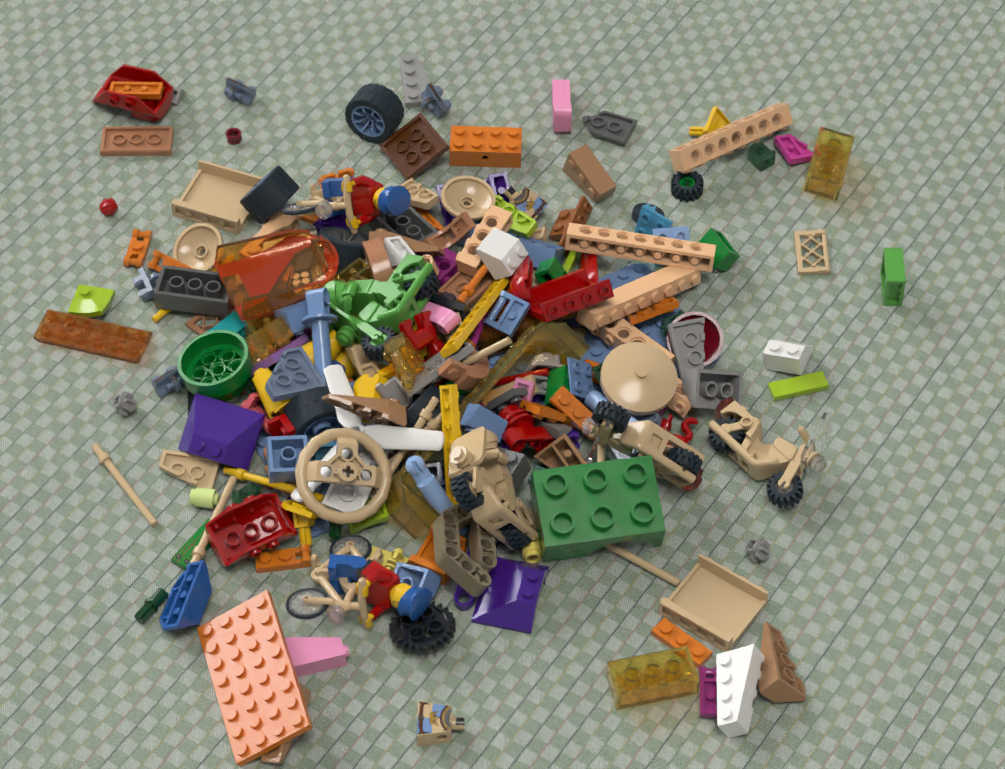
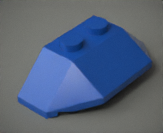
M204 560L188 563L185 568L186 571L179 576L173 585L159 619L164 631L180 629L200 623L212 592L207 564Z

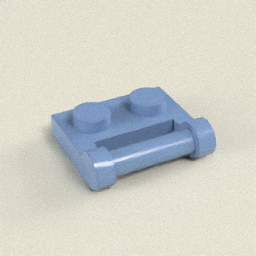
M502 290L499 294V300L488 318L485 317L482 323L512 338L531 305ZM506 301H510L498 322H495Z

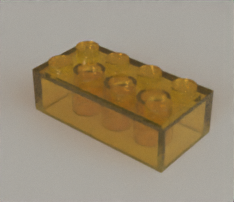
M820 126L802 191L837 201L855 136Z
M688 646L607 661L606 677L617 710L698 694L699 678Z

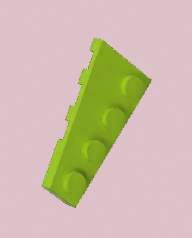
M495 194V206L512 212L513 224L508 232L529 239L538 227L537 221L523 211L517 210L513 204L504 201L500 195Z

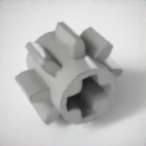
M124 391L121 394H117L113 399V407L116 408L115 412L125 416L128 413H133L137 406V401L133 399L134 395Z
M761 536L759 539L752 538L746 545V555L755 563L758 559L765 561L770 556L771 550L769 547L771 545Z

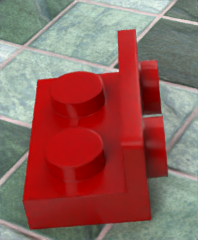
M285 413L267 422L270 437L293 436L296 433L294 426Z

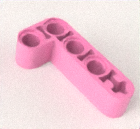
M569 79L552 80L553 132H571L572 107L570 103Z
M429 301L422 310V312L431 311L429 319L436 331L446 335L461 322L460 317L454 311Z

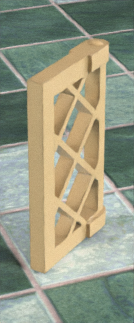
M826 230L794 231L798 275H829L831 270ZM821 237L822 242L820 243L814 238ZM800 238H806V239H807V240H806L805 242H803V243L800 242ZM810 241L817 245L813 250L806 246ZM822 248L823 256L816 253V251ZM801 249H804L809 253L803 257L801 255ZM813 255L819 260L812 263L807 259ZM804 262V263L808 264L810 267H809V268H803V264H802V263ZM824 262L825 267H818L817 265Z

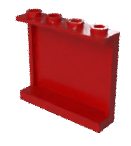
M582 268L533 286L531 298L522 300L531 305L527 312L528 315L543 322H549L614 297L609 278L594 283L588 280L586 269Z

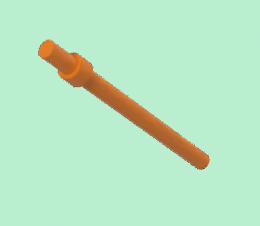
M485 264L482 265L469 284L463 287L456 301L464 303L467 298L472 296L474 288L488 271Z

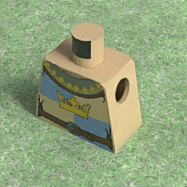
M509 186L504 191V194L510 199L509 203L534 220L548 205L544 199L528 187H524L517 192L512 186Z
M418 701L417 747L449 743L452 741V730H464V717H452V706Z

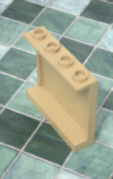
M198 160L199 170L180 200L174 198L171 202L173 216L196 223H208L217 229L239 235L251 215L240 204V200L263 177Z
M699 554L697 564L668 599L663 597L659 602L658 614L723 652H727L733 648L767 605L769 592L763 587L748 581L747 578L732 572L728 567L714 562L710 557Z

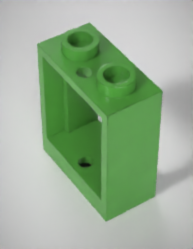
M884 248L880 269L883 306H902L906 284L903 248Z

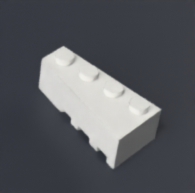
M755 644L716 655L717 725L728 738L747 734L749 731L753 713L752 703L757 695V680H760L762 673L760 667L765 659V656Z

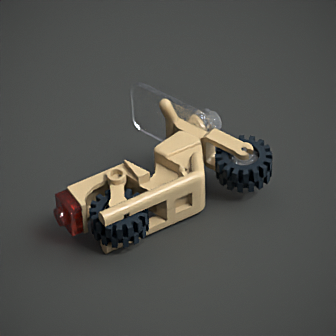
M731 397L721 401L715 408L718 419L712 420L708 424L711 446L714 447L716 452L719 450L721 454L723 452L728 454L753 479L759 481L769 478L767 493L770 502L772 501L774 506L777 504L778 508H781L784 505L785 509H788V505H791V508L795 507L794 502L799 504L804 494L801 480L803 473L808 474L810 471L820 473L827 466V458L822 456L821 451L832 431L830 413L824 412L811 437L803 426L797 428L799 435L804 441V444L798 450L795 445L780 437H777L773 444L761 443L762 423L760 420L749 414L745 406L740 405Z
M604 400L597 403L592 417H587L582 424L583 433L589 434L591 438H595L587 461L588 463H592L596 452L597 462L605 461V448L608 443L610 447L625 455H631L633 449L640 451L639 457L644 454L646 456L652 455L655 475L666 479L678 488L688 491L700 485L702 481L701 476L704 471L701 469L705 455L650 420L629 422L631 416L627 412L628 410L622 409L621 405L617 406L614 402L610 403V401L605 402Z

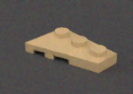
M413 178L400 185L409 191L411 196L410 206L429 210L440 202L438 194L428 188L424 189L422 184L415 183Z
M163 449L159 469L196 488L214 489L221 463L191 453Z

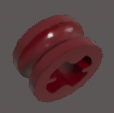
M233 127L226 131V141L228 144L237 145L242 141L240 129Z

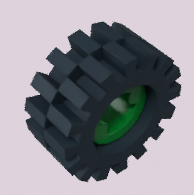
M677 171V174H674L671 179L672 196L675 195L674 198L676 200L680 198L679 201L681 202L686 200V203H689V200L694 202L695 198L698 200L703 192L704 180L701 178L702 175H697V171L684 174Z

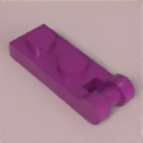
M699 666L700 718H717L716 666L714 668Z

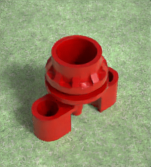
M517 404L505 407L498 415L508 421L507 427L502 434V440L512 451L522 452L527 443L530 447H534L537 452H540L555 441L545 427H534L532 415L527 410L521 409Z

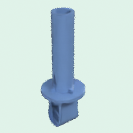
M326 287L306 291L308 316L303 317L301 323L312 328L315 368L327 385L323 370L327 366L332 365L329 325L336 323L338 316L330 314L329 291Z

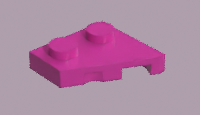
M791 134L775 136L773 141L790 165L818 160L821 155L818 151L813 153L808 150L807 144L799 141Z

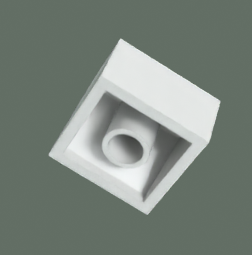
M493 228L475 250L495 280L512 276L528 255L527 250L518 238L497 228Z
M769 340L763 352L765 369L802 375L814 346L782 340Z

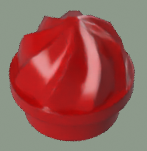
M105 198L100 203L99 210L105 216L114 215L115 211L118 210V206L113 198Z

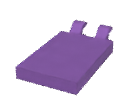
M306 330L299 337L292 338L286 345L255 364L250 375L253 376V373L259 368L265 369L279 361L285 349L299 347L312 341L307 336L310 330Z

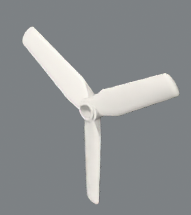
M335 364L324 368L323 371L331 394L354 396L341 365ZM335 406L337 419L344 428H351L366 433L380 444L382 449L439 451L443 447L444 433L442 431L381 424L363 426V418ZM337 444L332 447L321 461H328L336 454ZM344 449L342 450V456L347 459L351 451ZM321 468L322 476L329 477L331 475L329 468ZM308 482L312 492L322 483ZM296 488L291 493V498L296 502H303Z

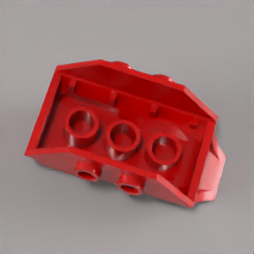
M123 64L109 76L92 102L130 111L131 115L135 118L156 122L165 115L171 105L173 87L153 70ZM111 82H163L164 85L161 99H139L136 96L109 91Z
M277 493L260 494L258 496L251 495L240 504H230L226 507V510L205 524L209 543L223 566L227 567L249 556L251 558L256 557L262 553V550L267 548L269 550L274 549L280 545V542L298 535L297 528H294L293 513L281 507L282 501H280Z

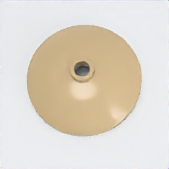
M474 176L454 177L445 183L441 191V202L448 213L457 217L466 211L473 221L482 219L485 211L489 210L492 205H495L496 201L495 193L491 186L484 180Z
M193 224L178 236L173 249V258L194 269L210 271L221 258L224 245L222 235L211 224Z

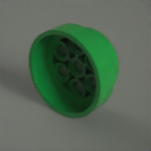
M213 330L195 337L182 349L178 357L177 368L185 387L192 394L195 395L197 393L225 402L240 395L247 387L253 368V357L246 341L241 335L229 330Z

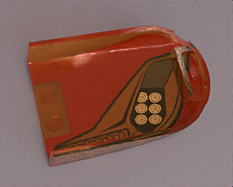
M290 229L217 245L214 266L241 321L274 313L275 310L290 306L305 298L307 290L322 288L326 283L334 279L338 269L339 257L332 243L322 235L318 237L311 234L309 230Z

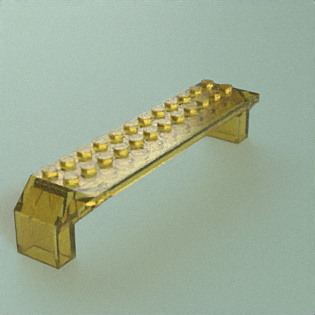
M540 322L537 326L531 325L517 338L516 343H513L506 350L507 353L495 362V366L489 369L487 376L460 401V422L468 403L478 404L519 357L549 352L553 356L556 354L560 355V364L568 366L567 357L580 360L589 350L590 346L566 323ZM442 423L436 431H442ZM416 450L414 456H419L426 462L435 451ZM405 462L402 465L403 468L392 476L385 505L389 515L414 539H417L430 530L440 514L421 496L417 483L406 470Z

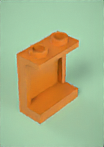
M430 525L428 537L416 555L411 554L408 564L433 571L442 577L440 584L445 586L450 576L435 562L433 525ZM459 534L460 548L465 553L467 551L466 538Z

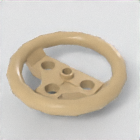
M351 428L328 429L311 438L300 452L295 468L297 491L306 507L321 519L340 525L359 523L376 514L387 500L392 482L390 461L381 445L366 433ZM331 441H336V454L328 461H310L321 446ZM358 443L372 454L378 467L366 465L359 457ZM342 450H350L352 458L345 459L342 456ZM322 467L330 469L331 475L329 477L322 476L320 472ZM362 471H367L370 474L369 481L361 479L360 473ZM308 482L376 488L377 492L370 502L360 509L338 512L328 509L320 503L313 495Z

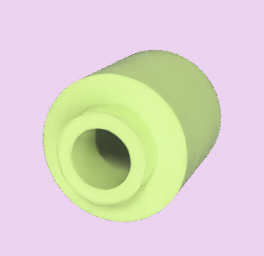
M192 488L189 502L195 507L214 509L220 499V494H217L216 489Z

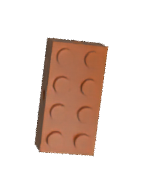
M451 125L450 166L521 168L522 128Z

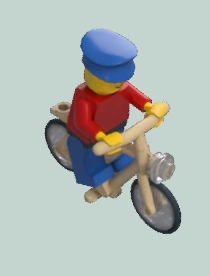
M346 174L343 178H326L321 182L322 189L320 190L317 189L316 183H311L309 201H296V203L283 207L281 212L285 215H317L321 219L346 214L348 228H350L352 234H357L359 226L372 222L380 216V212L385 215L394 216L403 214L410 205L411 196L404 186L384 187L382 183L376 182L367 176L361 175L353 178Z
M346 535L332 543L329 550L330 558L323 564L319 563L318 555L313 554L311 557V579L316 584H321L330 598L318 589L305 588L292 593L286 600L285 606L287 612L297 619H313L326 612L328 620L338 625L343 624L346 620V611L359 610L360 624L363 625L365 630H370L373 625L372 620H376L391 607L398 609L399 615L403 617L408 616L412 621L417 620L431 603L432 593L427 588L413 587L406 583H400V577L381 565L384 558L382 548H377L373 555L369 557L372 552L369 540L359 535ZM340 593H346L344 600L340 597ZM355 595L358 596V602H352ZM367 602L375 605L369 612L367 611Z

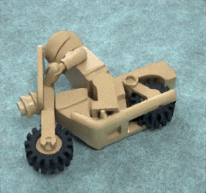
M481 426L459 437L452 443L448 476L451 479L450 485L452 486L450 488L460 508L467 512L471 511L473 519L477 524L509 549L518 550L539 537V533L536 531L534 514L519 497H515L513 478L506 466L509 458L498 449L496 434Z

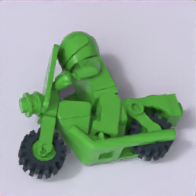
M407 254L387 282L367 279L349 281L348 283L332 280L326 283L323 287H326L329 291L330 314L338 316V321L331 324L335 329L339 330L335 335L337 342L342 346H351L353 342L362 345L367 358L371 361L374 360V362H377L378 359L381 362L383 358L388 360L390 359L389 355L394 356V351L397 352V347H399L395 333H400L398 327L400 322L411 319L413 325L415 322L413 316L422 312L432 295L436 294L435 291L439 290L440 283L432 264L426 263L423 256Z

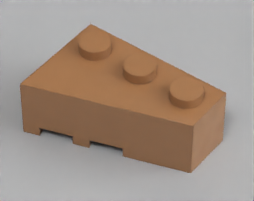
M587 144L569 153L562 171L595 203L613 195L617 185Z

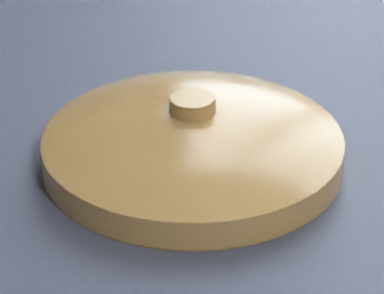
M631 342L616 347L607 355L600 371V384L604 395L611 403L614 402L617 406L621 405L622 409L628 410L627 412L633 415H649L662 410L671 402L677 389L678 376L672 360L662 350L647 343Z

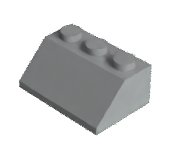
M683 368L682 388L693 408L724 409L734 400L741 405L743 372Z

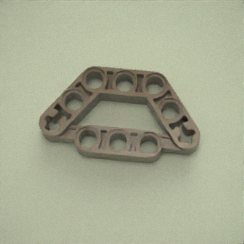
M457 504L444 510L433 523L435 562L470 595L479 597L491 584L489 573L497 565L495 537L474 521L471 511H464ZM468 525L471 528L469 532L470 557L461 550L459 529Z

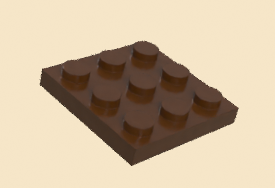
M421 112L379 145L407 180L416 177L451 149Z

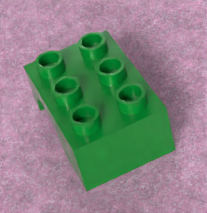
M652 455L532 471L530 493L542 550V563L587 557L601 547L623 541H647L652 543L653 547H660L662 545L666 528Z

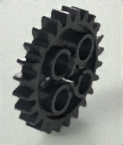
M432 601L425 612L419 617L420 623L418 619L412 621L408 616L403 617L399 615L398 611L395 612V617H391V623H389L392 643H396V648L402 647V652L409 649L410 655L415 651L418 652V656L421 655L422 651H425L427 655H429V650H433L436 653L437 647L444 649V643L450 644V638H454V632H456L453 612H449L448 607L443 608L442 603L435 606V601Z

